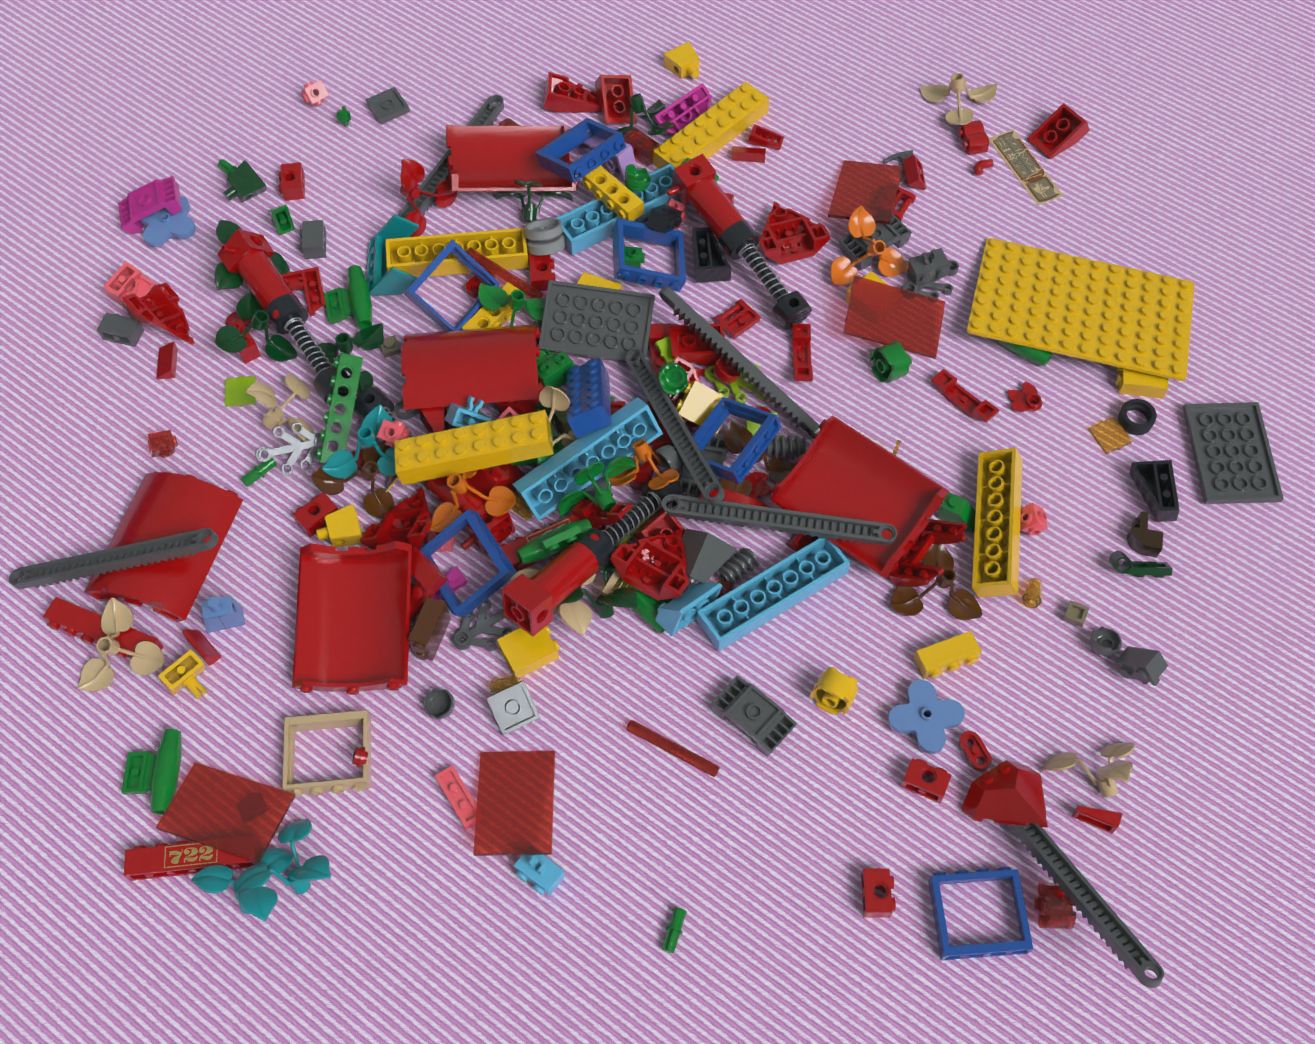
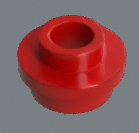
M356 747L354 750L352 764H355L358 768L361 767V764H366L368 752L365 751V747Z

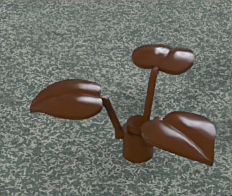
M731 421L724 434V445L729 452L740 454L753 437V434ZM765 451L756 462L759 463L763 459L766 470L770 471L769 478L775 484L777 482L781 483L796 466L794 463L783 458H773L768 465ZM724 478L721 479L720 484L724 489L745 496H749L752 491V483L746 479H743L740 485Z
M386 441L377 442V445L384 454L391 448L385 445ZM374 446L364 450L362 461L365 464L362 469L346 479L331 477L322 470V467L311 475L314 485L328 495L342 493L344 490L343 483L361 475L364 480L371 481L372 493L367 494L363 499L365 511L373 517L385 519L383 515L394 508V500L389 491L386 493L385 488L374 490V483L376 481L374 477L379 472L377 461L382 457Z
M932 544L922 559L923 565L943 568L944 572L941 575H937L936 581L920 595H917V591L913 587L899 586L893 592L890 601L891 608L897 613L904 616H915L924 607L920 598L938 585L940 588L950 587L949 595L952 599L948 601L947 606L953 617L959 620H971L980 618L983 615L979 603L970 592L965 589H958L953 594L955 586L953 581L956 579V573L953 570L954 560L944 544Z

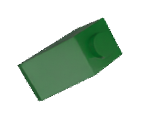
M286 204L268 210L279 236L295 230Z
M948 492L937 518L943 521L965 523L967 526L965 530L971 533L975 530V509L966 499Z

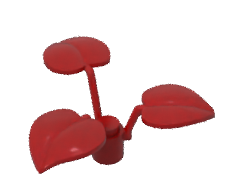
M402 159L400 175L402 185L400 193L407 197L406 201L410 202L416 210L410 211L405 219L419 225V228L410 236L418 237L426 229V218L420 215L421 211L412 200L417 199L420 194L436 197V205L438 207L447 208L456 200L457 191H451V185L447 179L440 181L437 185V194L419 190L418 183L422 182L425 176L423 166L414 160Z

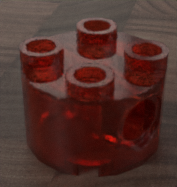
M1038 883L1039 897L1034 898L1035 911H1039V928L1073 929L1076 920V912H1073V906L1076 905L1071 904L1070 898L1065 897L1063 890H1059L1058 883Z

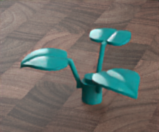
M382 405L375 407L363 420L361 428L358 430L359 440L357 441L355 457L347 450L335 452L322 467L326 474L334 478L343 479L356 473L358 466L355 461L358 460L362 445L367 448L374 446L382 456L377 461L380 473L385 476L397 475L395 472V448H389L384 454L377 445L375 438L378 435L383 420L393 423L391 416Z
M304 819L285 826L278 834L280 843L290 842L297 867L289 871L287 879L275 869L268 868L266 863L256 864L247 868L239 876L234 887L235 894L263 886L270 879L271 873L282 880L286 886L291 885L294 893L297 895L303 894L310 889L311 884L309 881L331 878L329 860L324 855L311 857L304 862L303 866H300L295 841L303 840L309 835L312 829L311 821Z
M267 848L256 856V864L266 863L268 868H273L278 873L284 872L293 860V853L282 848ZM223 865L206 867L200 870L191 880V883H194L199 889L212 894L223 892L228 888L229 884L233 890L235 887V881L231 879L233 877L232 869ZM259 887L237 893L236 899H238L240 911L243 914H251L266 921L278 901V895L275 890L269 887Z

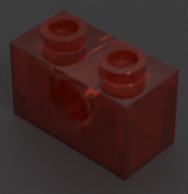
M633 127L623 136L624 141L632 146L634 157L646 166H649L653 163V151L659 147V143Z

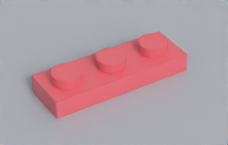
M453 765L434 775L465 829L484 819Z

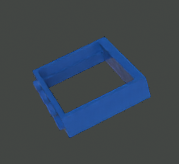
M586 118L535 152L542 168L575 183L625 149L626 144L621 132ZM592 136L605 140L571 164L559 160V158Z
M618 218L612 228L614 279L656 288L668 286L673 291L680 292L686 282L683 232L671 230L664 234L646 226L647 224ZM624 237L674 247L675 275L625 265Z
M453 240L448 243L404 293L408 299L444 331L462 330L464 324L475 315L478 309L483 307L478 299L453 327L415 293L449 253L485 285L498 287L500 284Z
M722 397L694 433L693 438L702 451L730 414L760 424V428L730 468L707 459L716 476L740 485L782 426L775 414Z
M470 509L465 511L420 549L437 566L431 555L469 524L500 572L463 603H460L447 581L439 589L440 596L447 601L452 614L462 617L470 614L517 573L480 514Z
M1011 867L998 868V871H990L988 868H983L973 873H968V870H959L955 874L936 872L933 874L934 876L930 877L928 884L941 961L1029 954L1033 950L1018 869L1011 870ZM1010 879L1022 941L950 946L940 885Z

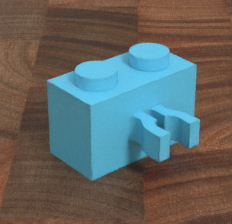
M470 395L467 399V407L451 402L445 417V421L456 427L491 421L492 419L478 412L483 406L484 401L478 399L477 404L473 405L475 398Z
M531 845L514 865L517 872L515 875L523 882L528 880L532 883V888L540 895L545 893L550 897L565 877L563 869Z

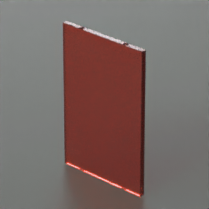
M844 160L828 217L849 220L853 211L862 205L873 217L875 223L890 224L904 166Z
M854 276L843 334L883 345L899 341L905 351L935 359L939 346L945 301Z
M555 751L480 753L474 856L552 855Z
M195 762L157 824L156 829L259 863L296 795Z

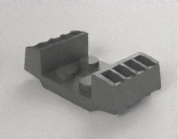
M890 210L873 217L876 228L874 233L867 238L875 239V241L882 240L886 248L894 244L898 249L909 241L912 232ZM849 233L839 240V247L854 262L868 253L867 247L871 242L863 240L862 236L854 238ZM872 256L863 259L856 265L861 270L871 266Z
M713 436L702 450L704 457L721 465L726 461L728 450L724 445V438ZM684 463L679 482L683 490V496L699 498L701 491Z
M738 675L711 703L712 711L721 720L724 721L728 718L757 742V749L767 757L797 725V722L787 715L780 706Z

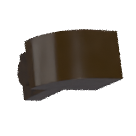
M1140 511L1138 517L1133 519L1132 527L1126 535L1127 542L1135 552L1157 558L1163 548V532L1149 530V512Z

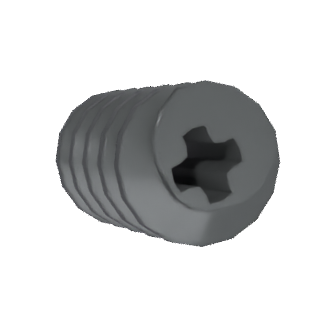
M780 435L778 440L775 436L767 447L768 458L771 457L772 453L775 454L776 458L779 457L780 453H782L783 459L786 458L787 453L791 459H793L795 454L799 458L800 455L805 454L806 437L803 436L800 441L799 436H795L792 441L791 435H788L786 440L784 435Z
M741 548L739 552L734 553L733 557L731 556L716 571V574L721 582L729 587V581L733 585L736 584L734 577L741 580L742 576L740 573L746 576L748 574L746 568L753 571L754 567L752 564L758 567L760 563L750 549Z

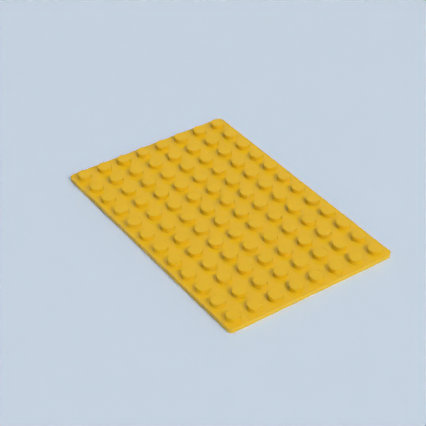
M987 238L966 331L977 336L1173 380L1185 381L1187 378L1195 283L1186 279L995 238Z

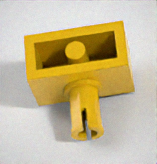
M191 649L158 675L159 681L173 696L183 687H187L197 700L202 697L201 693L204 696L208 692L196 679L205 670V664Z

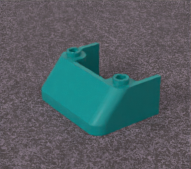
M394 214L372 237L368 245L366 275L370 295H402L417 279V277L393 267L389 271L387 270L386 239L410 237L419 228L418 224Z

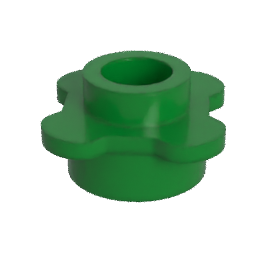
M342 106V110L337 111V120L339 123H344L345 126H348L351 114L346 110L345 106Z

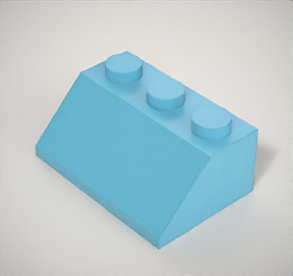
M715 582L690 585L680 597L672 598L669 603L665 602L657 609L656 622L670 636H673L697 619L698 610L717 599L723 585Z

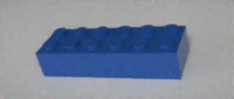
M601 358L590 359L586 364L571 367L567 371V396L570 400V406L567 409V421L575 437L578 438L612 424L610 382L608 372Z

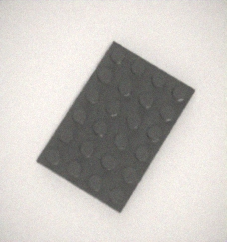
M549 280L539 340L540 350L626 362L627 352L638 348L647 357L655 295ZM639 355L633 357L632 361L637 360Z
M1259 402L1184 405L1183 412L1205 504L1281 502L1284 499Z

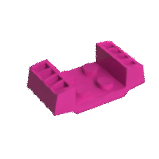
M170 176L162 180L156 179L128 193L127 197L118 203L121 229L130 234H136L143 231L141 219L163 208H166L172 215L182 210L179 184L175 178Z

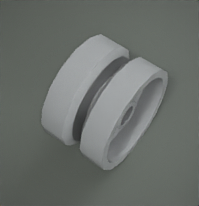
M539 219L524 226L525 237L529 239L527 241V248L530 254L549 255L565 248L564 236L561 234L563 232L562 222L559 219Z

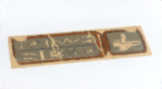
M1014 129L988 138L1037 205L1064 196Z

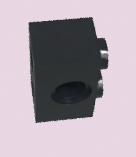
M666 204L651 209L646 226L665 234L680 226L682 211Z

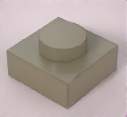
M396 335L384 338L380 347L385 358L402 353Z
M1070 600L1063 620L1082 627L1089 607Z

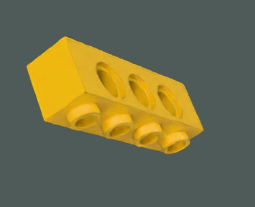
M601 165L583 177L582 184L584 188L592 192L598 200L606 204L607 208L613 210L619 218L634 221L644 214V202Z
M509 282L501 288L507 292L508 296L511 295L512 291L520 290ZM509 303L505 307L500 306L497 311H491L482 307L462 327V330L502 327L507 321L511 320L513 310Z

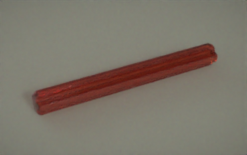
M469 248L466 253L478 264L517 287L532 298L543 297L541 291L474 249Z
M630 720L628 723L627 731L713 777L718 774L720 767L715 763L634 720Z

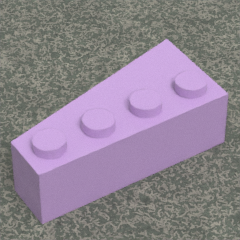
M592 136L577 146L575 150L585 155L605 140ZM625 143V149L601 165L610 170L609 173L613 176H620V180L625 183L626 166L634 164L637 169L633 148L628 143Z

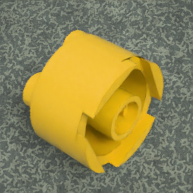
M828 667L827 670L820 674L811 691V699L815 698L817 701L816 705L825 712L837 715L838 712H843L842 715L848 713L858 693V681L852 676L840 673L834 667Z

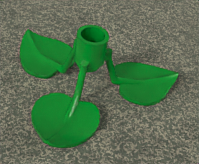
M480 283L478 297L484 308L497 311L500 306L505 307L509 303L513 310L510 326H513L516 311L521 310L523 305L525 310L530 312L532 319L539 322L543 321L546 299L532 298L527 301L525 293L521 290H514L508 296L507 292L499 287Z
M621 456L607 465V470L603 472L607 490L604 488L600 489L593 478L604 469V464L601 461L594 462L587 468L578 471L574 476V481L576 484L582 485L590 480L597 490L594 494L595 498L584 490L570 492L558 502L561 518L585 497L592 500L596 506L599 505L603 512L611 510L616 505V502L612 497L613 493L610 488L609 479L627 469L636 467L634 461L630 457Z

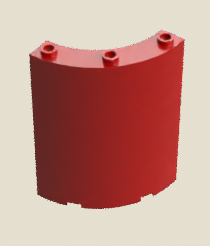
M446 124L445 126L446 148H450L447 163L451 191H528V187L514 184V180H531L543 184V186H531V191H576V188H578V181L573 183L542 168L535 152L568 131L567 125L453 126ZM569 152L559 158V160L567 164L573 163L570 162Z
M535 324L405 334L403 340L406 343H402L401 373L406 379V383L402 385L404 410L450 406L451 402L457 405H467L469 395L475 398L473 404H477L478 399L483 400L484 403L539 399L540 392L543 389L542 383L539 384L537 367V357H540V347L537 346V338H540L539 327H536Z
M832 415L827 420L824 419L821 422L819 433L804 456L800 455L796 460L794 469L781 483L777 482L771 490L773 494L770 501L785 510L893 525L897 530L895 542L891 545L828 539L886 579L897 567V562L901 557H905L930 522L927 518L930 519L933 513L938 510L949 490ZM888 530L881 532L882 537L885 539L892 537V533Z
M157 471L145 474L107 549L204 528H210L218 535V543L210 550L197 552L195 556L189 554V557H175V560L168 558V561L161 560V563L154 561V564L147 563V566L141 564L140 567L134 566L132 569L127 567L126 570L120 568V571L113 570V573L107 571L106 574L100 573L99 576L93 574L84 593L101 602L109 601L111 598H123L125 603L139 607L142 604L154 607V612L175 622L186 620L243 499L238 497V494L234 491L224 490L216 485L197 479L191 474L181 475ZM211 536L206 537L203 543L207 542Z
M393 541L376 545L374 550H367L366 547H348V551H336V547L313 543L300 548L292 688L300 689L302 693H312L313 690L346 692L349 695H357L359 691L384 689L395 691L399 690L401 686L408 685L412 544Z

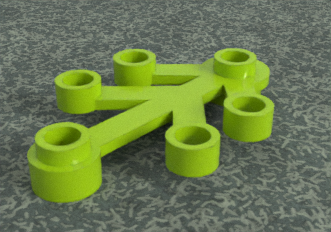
M714 365L709 366L705 370L706 379L715 384L719 394L728 398L729 388L724 386L715 377V374H712L714 373ZM740 373V377L735 382L729 384L737 402L746 403V394L741 392L739 387L756 392L757 397L762 401L769 400V397L763 398V392L758 393V387L752 388L753 383L748 384L747 381L743 380L742 373Z

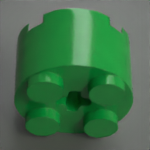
M899 341L883 345L872 350L870 353V361L873 360L874 365L871 367L872 371L880 382L889 383L908 374L912 359L910 355L906 354Z

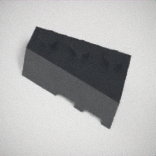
M692 228V249L696 283L731 281V266L727 263L725 255L720 250L710 228Z
M1172 460L1132 462L1129 474L1156 522L1177 521L1180 509Z

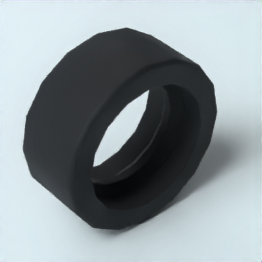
M1131 399L1122 406L1118 415V422L1127 433L1144 435L1153 427L1157 413L1149 402L1142 399ZM1130 410L1140 411L1147 417L1148 422L1145 424L1135 423L1128 418L1127 412Z

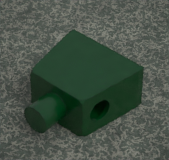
M244 160L226 179L227 185L230 188L224 191L223 194L229 201L237 196L242 202H245L265 192L266 184Z

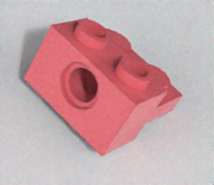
M125 261L103 288L107 297L122 305V298L133 293L139 298L146 296L156 286V283L142 275L140 270Z

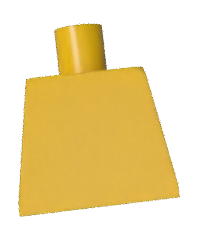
M688 41L664 53V67L680 79L689 75L695 79L700 74V59Z
M354 504L326 515L327 527L316 530L319 541L330 538L333 547L361 544L360 539L363 536Z

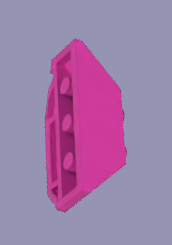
M701 83L655 115L654 118L659 125L664 122L674 123L675 126L667 129L665 132L675 135L709 109L712 96L705 85Z

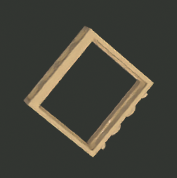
M368 710L285 717L282 789L287 796L294 798L301 797L302 794L318 796L322 795L323 792L340 794L344 790L361 792L365 788H371V716ZM363 726V747L368 752L366 764H363V778L294 784L295 732Z

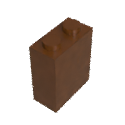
M427 597L408 638L415 657L425 661L428 659L433 661L451 620L445 602Z

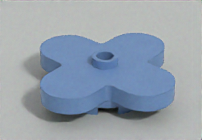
M180 196L182 210L177 214L172 215L166 208H163L140 220L143 225L147 226L143 232V238L147 245L158 247L169 241L170 238L186 239L194 235L196 225L190 217H187L191 207L185 197Z
M922 679L915 680L910 684L907 691L909 704L893 707L888 716V724L897 733H912L915 735L917 744L923 752L936 754L943 749L946 742L944 729L959 726L964 719L965 711L963 706L956 700H938L935 688L930 682Z

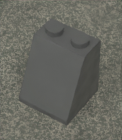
M686 528L682 537V543L684 544L687 564L686 575L689 578V583L696 585V582L705 584L735 553L737 548L708 532Z

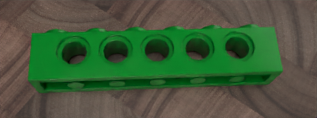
M340 353L339 357H335L333 368H336L335 376H331L330 386L333 389L332 394L328 393L326 402L329 405L328 412L325 411L323 422L326 423L325 430H321L319 439L322 441V447L318 448L316 459H319L318 464L325 465L330 456L335 452L346 450L363 357ZM341 371H348L350 378H343ZM338 389H345L347 391V396H340L338 394ZM334 407H342L344 413L342 415L336 414ZM332 424H337L340 427L339 433L332 432ZM329 442L335 443L337 450L330 451L327 448V444Z

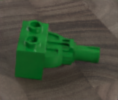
M540 350V357H537L539 384L542 383L543 388L546 386L558 388L567 382V371L574 366L573 360L564 352L558 354L551 353L548 350Z

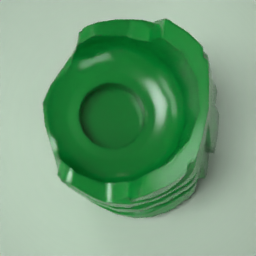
M634 164L627 165L625 170V186L629 190L634 191L646 190L651 182V176L648 175L647 169H636Z
M667 362L660 367L658 378L665 393L674 395L682 392L687 387V372L679 364Z

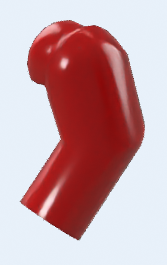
M993 159L978 161L973 166L974 175H982L984 173L983 169L993 167Z

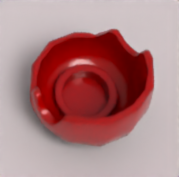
M719 358L714 365L715 377L725 384L735 382L740 377V373H736L737 368H731L732 363L726 364V358Z

